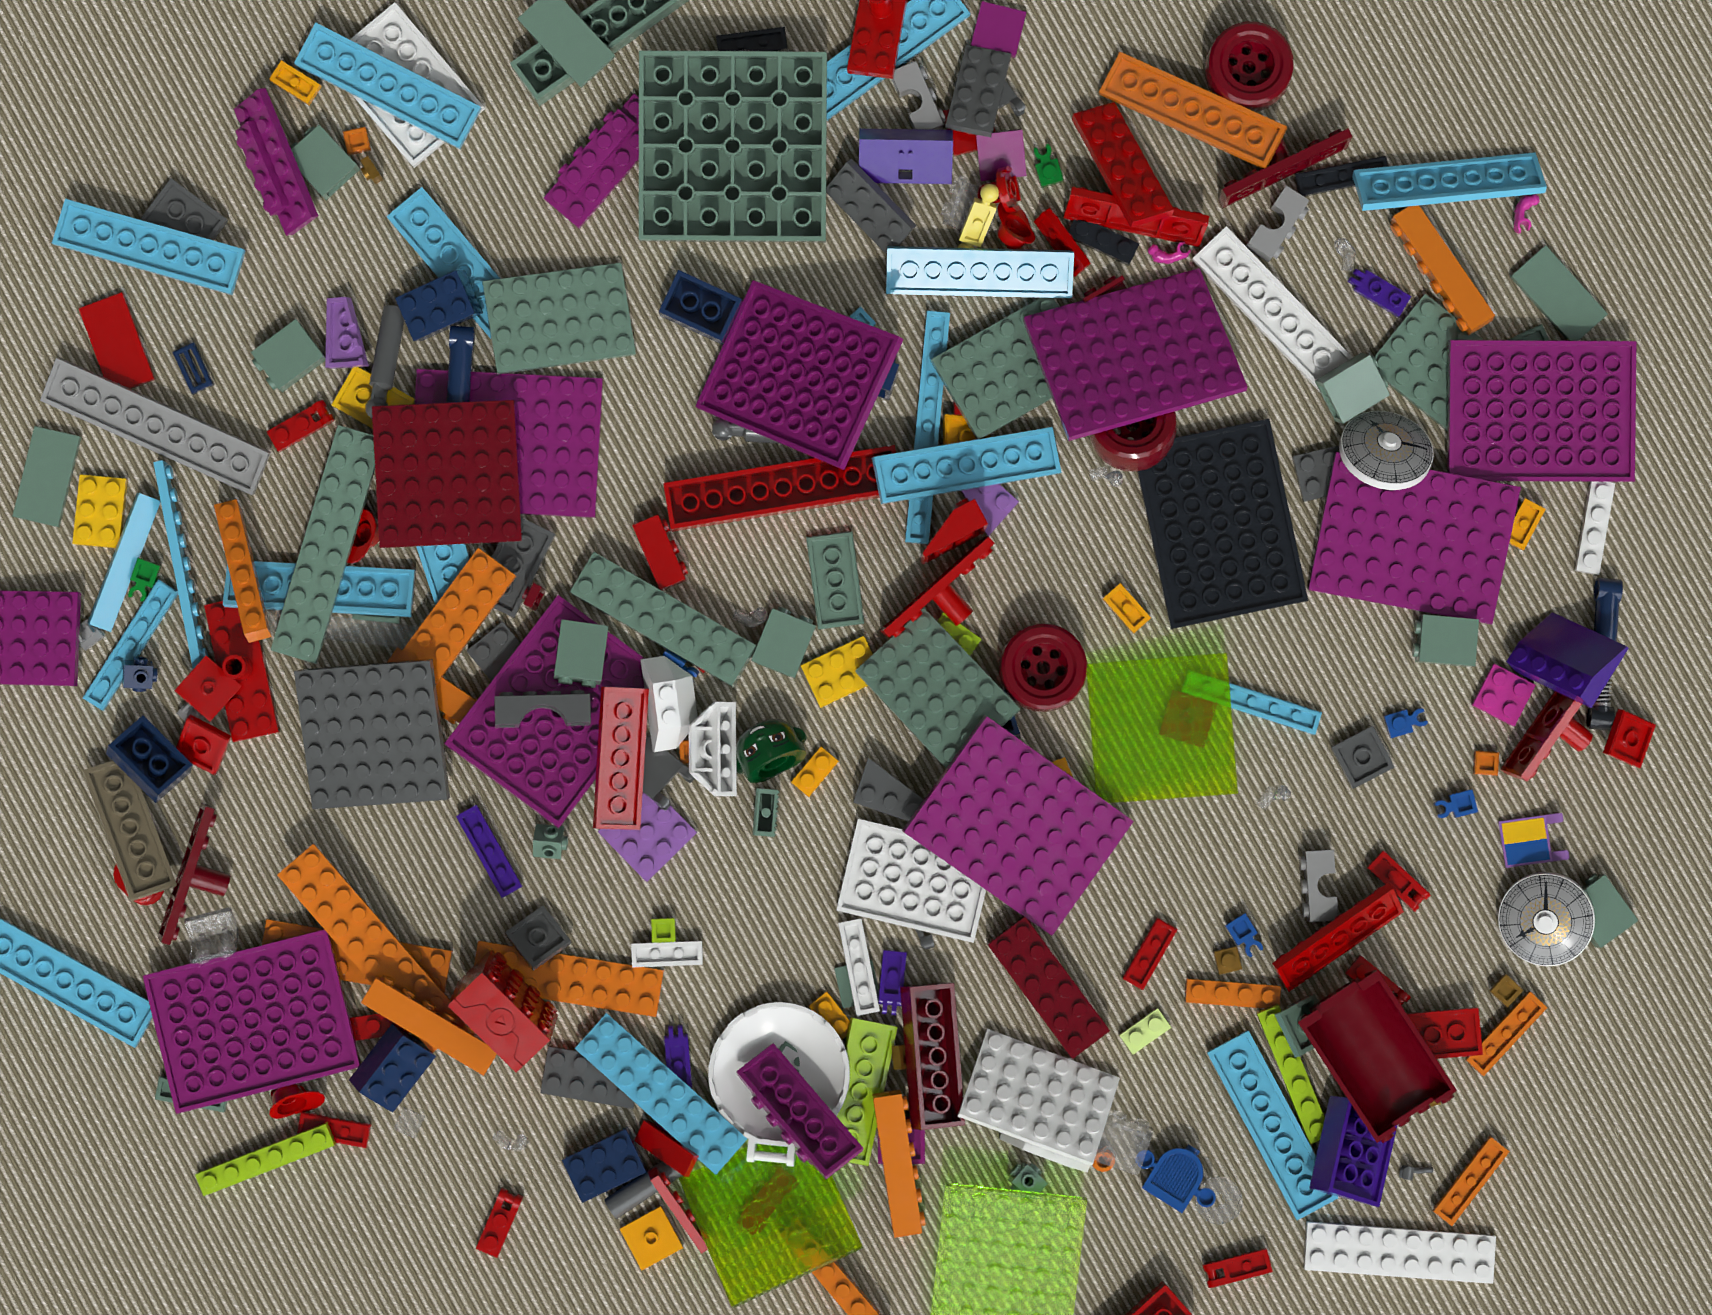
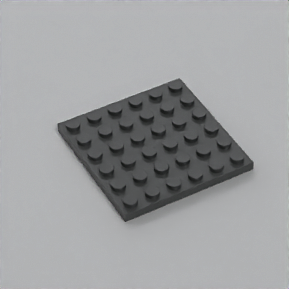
M433 659L299 669L294 671L312 809L438 801L450 798Z

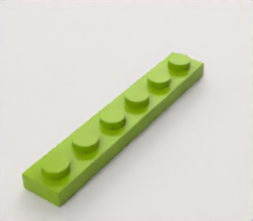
M1275 1004L1256 1012V1015L1309 1144H1312L1321 1138L1325 1117L1300 1056L1294 1057L1274 1015L1281 1011L1280 1006Z
M328 1122L197 1172L195 1177L203 1196L333 1147L336 1145Z

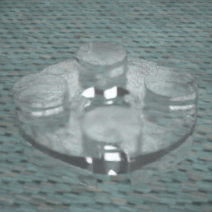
M1216 1176L1209 1177L1200 1184L1199 1188H1209L1214 1191L1216 1197L1222 1194V1199L1225 1200L1224 1205L1219 1204L1218 1207L1214 1206L1215 1203L1210 1207H1202L1195 1196V1206L1202 1218L1209 1223L1221 1225L1234 1220L1239 1215L1243 1206L1241 1191L1232 1180Z

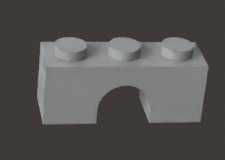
M917 61L895 69L894 78L891 80L899 98L912 94L917 96L922 103L917 111L909 114L908 119L912 128L943 130V122L946 119L942 109L936 108L934 101L937 99L933 88H928L925 80L928 78L923 66L919 67Z
M1286 185L1271 207V210L1280 216L1282 221L1281 227L1269 229L1260 224L1246 247L1267 262H1270L1272 257L1277 259L1284 249L1281 246L1285 238L1290 240L1297 229L1293 225L1297 219L1302 221L1309 211L1306 205L1310 200Z
M1334 850L1303 851V856L1299 857L1300 870H1304V880H1301V892L1305 894L1306 903L1302 904L1303 917H1307V922L1333 921L1338 916L1337 897L1323 896L1318 890V881L1325 874L1336 873Z

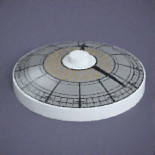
M1371 411L1356 416L1345 426L1339 442L1340 456L1347 469L1364 483L1386 490L1406 489L1421 482L1428 474L1434 457L1432 443L1428 435L1418 424L1407 417L1387 411Z
M1538 872L1519 879L1508 889L1499 908L1498 922L1502 938L1514 954L1535 965L1556 966L1573 960L1587 947L1594 931L1595 913L1588 894L1574 880L1558 873Z

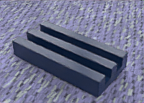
M194 342L172 352L192 395L205 390L207 387L214 386ZM188 350H192L206 380L205 383L202 382ZM184 353L198 383L196 387H194L180 354Z

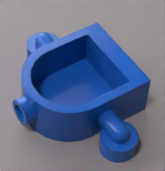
M1188 1144L1186 1149L1176 1148L1169 1150L1158 1161L1155 1160L1154 1154L1149 1150H1141L1136 1155V1163L1140 1168L1153 1169L1142 1189L1183 1214L1193 1195L1197 1197V1201L1202 1207H1210L1216 1200L1213 1190L1199 1188L1203 1179V1166L1198 1158L1200 1151Z

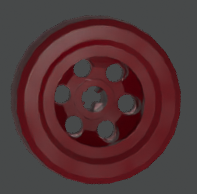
M1244 21L1225 29L1213 41L1205 61V79L1210 92L1254 112L1267 109L1285 94L1290 85L1294 70L1293 54L1285 37L1277 29L1257 21ZM1242 48H1249L1250 54H1242ZM1258 55H1266V61H1260L1258 59ZM1228 59H1236L1237 64L1231 66ZM1247 66L1248 70H1252L1253 73L1246 74L1243 71L1244 67ZM1261 71H1267L1269 77L1262 78L1260 75ZM1232 75H1236V78L1239 80V82H1237L1232 77ZM1254 82L1256 86H1247V84Z
M1176 412L1153 417L1151 424H1147L1142 420L1117 427L1121 431L1119 435L1113 429L1089 435L1091 444L1097 455L1105 463L1123 471L1148 469L1158 464L1173 446L1177 433ZM1130 427H1134L1135 431H1129ZM1144 433L1149 434L1147 437L1142 438V435Z
M1038 623L1018 630L1003 647L999 659L1000 680L1006 693L1014 702L1032 711L1049 712L1068 705L1079 695L1087 677L1088 663L1081 643L1071 632L1054 624ZM1038 646L1041 648V655L1035 656L1032 653L1034 647ZM1057 650L1059 657L1052 659L1050 651ZM1023 660H1028L1030 662V667L1028 669H1023L1021 667V662ZM1039 662L1041 665L1043 662L1048 665L1046 667L1047 674L1037 672L1038 667L1036 665ZM1058 666H1062L1065 669L1064 675L1059 676L1056 674ZM1028 677H1035L1036 684L1034 686H1030L1027 683ZM1052 680L1053 688H1045V681Z

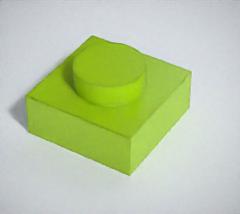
M675 918L651 919L652 943L676 942Z

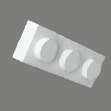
M702 941L631 944L632 967L703 965Z

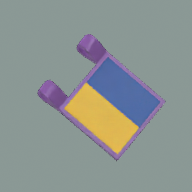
M1554 813L1499 821L1505 868L1568 860L1569 852L1567 850L1551 852L1547 824L1563 822V814Z

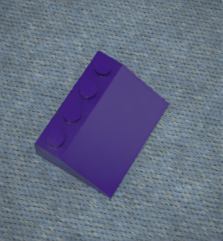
M1552 612L1518 642L1506 662L1517 673L1592 708L1629 648Z
M1330 1096L1309 1188L1348 1200L1380 1207L1396 1131L1393 1132L1394 1136L1384 1143L1381 1141L1377 1143L1348 1098Z

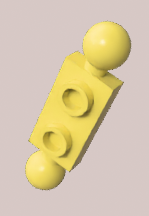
M986 184L981 188L980 195L982 199L974 197L959 234V241L963 243L959 244L957 248H974L973 245L981 247L997 209V204L992 203L999 196V190L994 184Z

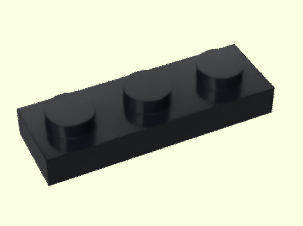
M785 27L716 36L718 51L788 52Z
M1074 220L1068 231L1074 241L1127 266L1130 265L1139 246V243L1095 223Z

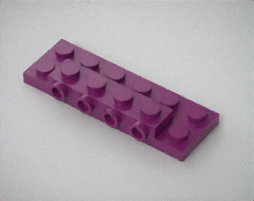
M261 88L234 108L237 120L241 126L235 131L238 137L236 142L243 149L246 156L245 164L247 168L253 173L255 178L254 186L260 191L264 200L263 208L269 212L270 216L278 215L286 236L294 235L319 215L266 88Z
M635 94L632 95L620 110L618 109L615 113L610 111L603 120L606 124L600 130L596 128L588 137L590 142L585 148L581 145L573 154L575 159L570 165L565 163L558 171L560 175L558 182L544 197L547 203L578 229L584 225L639 161V97Z
M774 1043L736 1071L737 1076L751 1091L753 1096L751 1101L758 1110L763 1108L768 1114L765 1116L772 1127L778 1126L783 1131L780 1135L788 1145L794 1144L797 1148L795 1153L803 1163L808 1161L811 1165L813 1164L825 1179H828L863 1151L861 1144Z

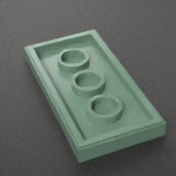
M537 0L517 18L523 27L580 88L615 58L613 52L564 0Z
M1546 245L1510 276L1567 341H1579L1608 315Z
M34 426L12 517L60 528L82 437Z
M853 532L806 537L818 630L864 624Z

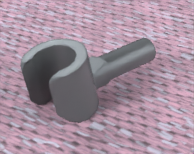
M915 929L923 949L935 947L932 934L924 936L923 931Z
M1403 1165L1400 1169L1399 1177L1413 1180L1414 1173H1433V1167L1418 1168Z

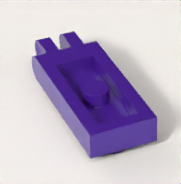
M1354 269L1352 274L1360 279L1356 280L1353 277L1348 279V282L1355 286L1353 290L1396 317L1401 315L1412 297L1368 270L1361 272Z
M883 950L878 1004H883L882 1014H887V1005H892L891 1015H896L897 1006H902L900 987L904 986L907 952Z
M673 1025L668 1026L669 1035H664L666 1065L684 1083L692 1088L688 1034H683V1025H678V1034L674 1035Z

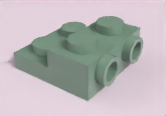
M1315 994L1305 996L1288 1005L1284 1010L1274 1014L1294 1057H1299L1314 1049L1297 1021L1304 1013L1306 1015L1310 1014V1008L1319 1002Z

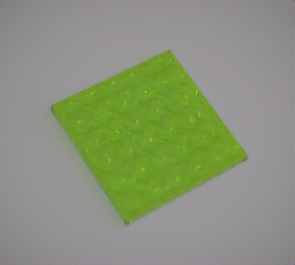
M1227 653L1088 664L1087 684L1096 795L1108 803L1238 794Z
M757 1144L756 1151L787 1154L788 1147ZM747 1146L738 1150L717 1175L704 1166L691 1172L689 1177L682 1176L679 1178L732 1308L864 1248L832 1175L825 1179L813 1164L811 1165L808 1161L803 1163L797 1155L794 1167L787 1166L786 1163L758 1160L747 1162Z
M945 1183L930 1315H1074L1087 1198Z

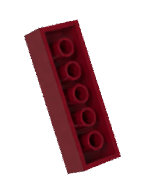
M1023 916L987 943V946L1072 1059L1110 1032L1109 1028L1026 917Z
M943 982L901 986L911 1129L929 1130L964 1126L965 1119L958 1117L963 1101L954 983Z

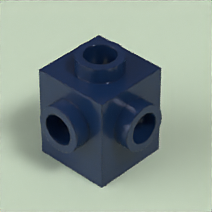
M134 657V660H123V688H132V691L146 692L147 689H152L153 682H157L158 673L157 668H153V662L148 661L146 657Z

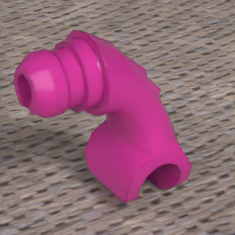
M1537 194L1523 195L1515 207L1513 229L1516 233H1521L1520 224L1525 226L1526 231L1530 230L1532 226L1531 221L1525 218V211L1540 202Z
M1180 242L1175 252L1169 254L1153 244L1148 248V253L1152 256L1154 262L1170 264L1187 258L1191 249L1187 253H1182L1180 247L1185 242Z

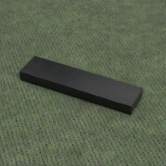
M1386 156L1297 173L1294 175L1297 191L1306 197L1355 187L1353 180L1354 170L1388 167Z

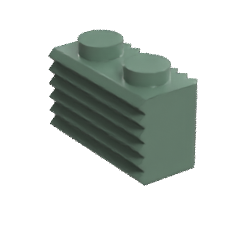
M756 788L752 835L776 836L775 831L777 829L775 827L778 821L776 813L779 812L777 810L779 807L777 799L780 798L778 790Z

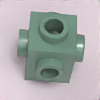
M536 824L533 837V857L561 859L563 850H567L568 836H564V826H560L558 829L554 825Z
M1024 1162L1021 1165L1017 1164L1009 1173L1011 1176L1008 1181L1012 1184L1010 1189L1019 1197L1024 1195L1031 1201L1037 1197L1048 1183L1040 1176L1042 1171L1033 1163L1030 1165Z

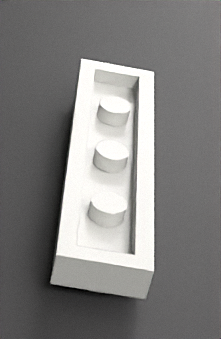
M1590 482L1574 571L1599 575L1615 483Z
M862 919L838 923L856 1016L879 1012Z

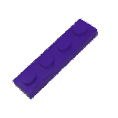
M478 805L457 815L456 818L501 898L523 887Z

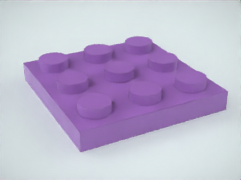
M644 793L642 794L640 830L600 829L598 831L646 882L697 834L671 805L664 811Z

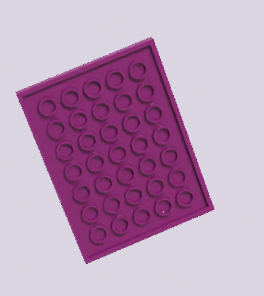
M1200 268L1097 296L1086 303L1079 301L1023 318L1025 328L1068 441L1247 391L1248 386Z
M753 280L695 407L844 470L904 339Z
M1450 340L1448 353L1447 473L1487 481L1635 482L1637 341Z
M417 369L415 404L446 403L448 371ZM471 372L470 402L514 400L520 514L596 518L603 378Z
M1335 452L1308 590L1443 616L1479 619L1480 623L1492 625L1521 487L1429 470L1425 478L1412 487L1401 490L1380 489L1368 485L1355 477L1343 463L1340 453Z
M557 595L444 743V745L558 829L596 780L601 686L644 688L641 659H645L608 632L601 684L596 685L595 688L582 686L581 682L572 681L571 685L558 683V679H554L561 620L597 624L559 595ZM583 690L585 694H590V726H566L558 713L550 709L539 708L526 714L517 728H495L494 698L499 696V693L512 692L513 696H523V692L530 691L537 692V695H547L548 691H561V695L570 694V691Z
M984 715L902 831L1053 936L1134 821Z
M325 930L143 975L176 1114L358 1068L361 1064L330 935Z

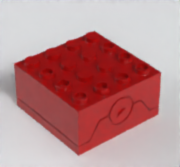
M491 949L458 981L448 1007L517 1073L523 1065L551 1040L558 1017L557 1009L549 1001L545 1002L540 997L541 994L533 985L528 986L523 981V975L515 968L512 970L506 964L507 960L501 953H495Z

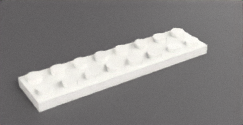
M1227 226L1192 258L1196 265L1318 391L1315 380L1353 358Z
M1306 1221L1303 1269L1493 1284L1496 1236Z

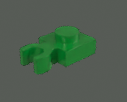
M1049 144L1045 145L1047 151L1045 155L1039 154L1037 147L1033 151L1034 157L1040 161L1034 167L1041 188L1064 181L1058 159L1050 160L1051 147Z
M139 557L130 580L136 582V585L129 590L128 597H133L135 591L138 590L142 593L140 601L144 602L148 596L146 588L147 586L150 588L154 587L161 565Z

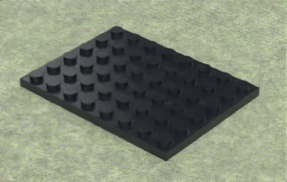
M1270 419L1177 437L1174 439L1173 446L1167 455L1158 464L1148 469L1137 471L1170 630L1308 601Z

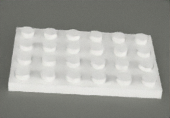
M395 2L350 39L475 103L482 108L480 113L485 110L484 106ZM352 95L413 168L445 143L433 135Z
M858 819L837 911L974 943L986 890L902 831L903 829Z
M987 1029L958 1117L1092 1166L1120 1078Z

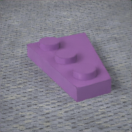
M349 297L327 298L325 368L369 366L352 299Z
M1000 484L961 491L963 496L968 498L969 501L975 499L988 523L985 530L987 537L1019 503Z

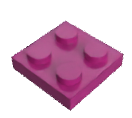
M1492 664L1471 706L1515 727L1536 685L1496 664Z

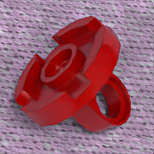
M1004 166L997 169L996 181L987 184H994L999 190L998 198L992 203H1002L1006 212L1013 213L1021 208L1017 205V202L1021 201L1020 188L1016 176L1011 177L1009 173L1012 172V168ZM982 185V186L979 188V190H978V198H979V199H982V198H981V195H980V191H981V188H982L984 185Z

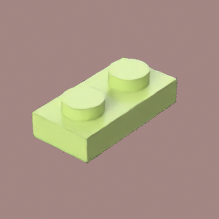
M1156 1008L1119 1034L1130 1052L1135 1054L1169 1030L1171 1026L1159 1009Z

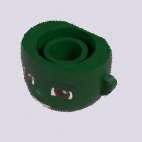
M767 719L754 724L744 731L738 739L736 745V773L744 774L750 783H760L798 765L806 757V750L803 744L807 739L805 732L799 727H793L781 719Z

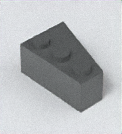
M868 758L853 803L909 821L924 799Z

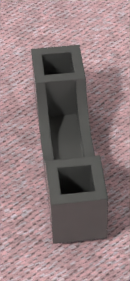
M583 690L570 691V694L561 695V691H548L547 695H537V692L530 691L523 692V696H513L512 692H502L494 698L495 728H517L526 714L539 708L555 711L562 717L566 726H590L591 723L590 694H585Z

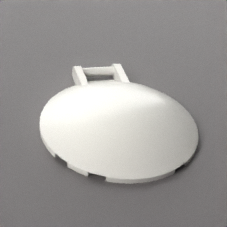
M774 1002L751 1008L741 1013L728 1024L720 1037H718L712 1050L708 1073L711 1095L721 1116L742 1133L744 1137L748 1138L747 1162L758 1160L786 1163L787 1166L792 1167L795 1165V1151L797 1148L793 1143L788 1145L780 1135L783 1131L778 1126L772 1127L765 1117L768 1114L763 1108L758 1110L751 1101L753 1097L751 1091L736 1073L737 1070L774 1043L779 1049L781 1044L786 1041L797 1050L795 1052L786 1046L782 1054L799 1070L800 1075L836 1116L846 1099L850 1082V1066L845 1046L831 1024L822 1016L806 1007L792 1003ZM796 1057H799L800 1066L794 1064ZM757 1144L788 1147L787 1154L756 1151Z

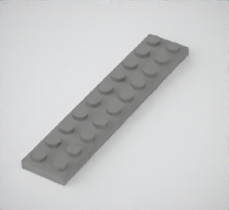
M60 357L55 359L40 401L250 495L255 494L271 454L270 451Z

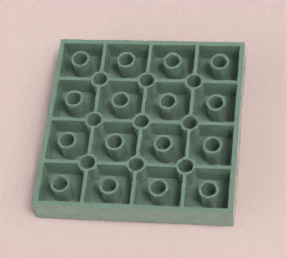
M639 51V240L666 242L826 243L827 52Z

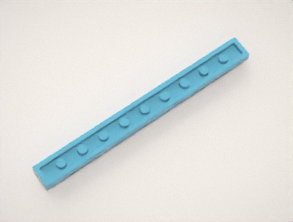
M927 311L914 450L938 446L943 382L930 361L947 351L950 313ZM933 495L909 499L906 543L929 544Z
M161 460L153 462L191 663L194 669L205 655L208 656L206 648L202 647L201 639H204V632L202 626L198 625L197 616H200L198 603L194 602L192 594L195 593L194 581L189 578L188 571L191 570V563L189 557H185L184 548L187 547L185 535L181 534L179 526L182 525V517L180 511L176 510L175 502H178V495L176 489L172 488L171 479L174 478L171 465Z

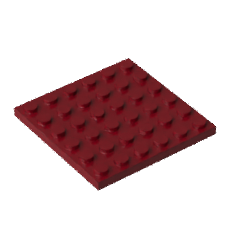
M514 400L372 406L380 548L522 541Z

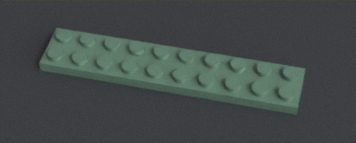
M340 425L337 426L271 651L315 664L318 662L375 472L374 440L371 434Z

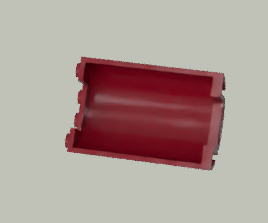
M1373 970L1364 974V979L1360 980L1357 977L1324 997L1310 1008V1014L1306 1015L1304 1013L1297 1022L1377 1143L1379 1141L1384 1143L1394 1136L1393 1132L1397 1130L1395 1128L1396 1125L1401 1127L1411 1120L1410 1116L1416 1112L1421 1114L1431 1107L1430 1103L1433 1101L1437 1104L1439 1102L1444 1104L1454 1098L1453 1093L1457 1089L1379 971Z

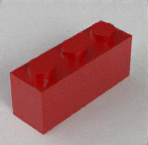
M655 515L632 525L658 588L663 591L687 581L684 576L688 574L683 561L678 562L676 557L679 550L675 540L670 541L667 536L670 528L666 519H660L659 515Z

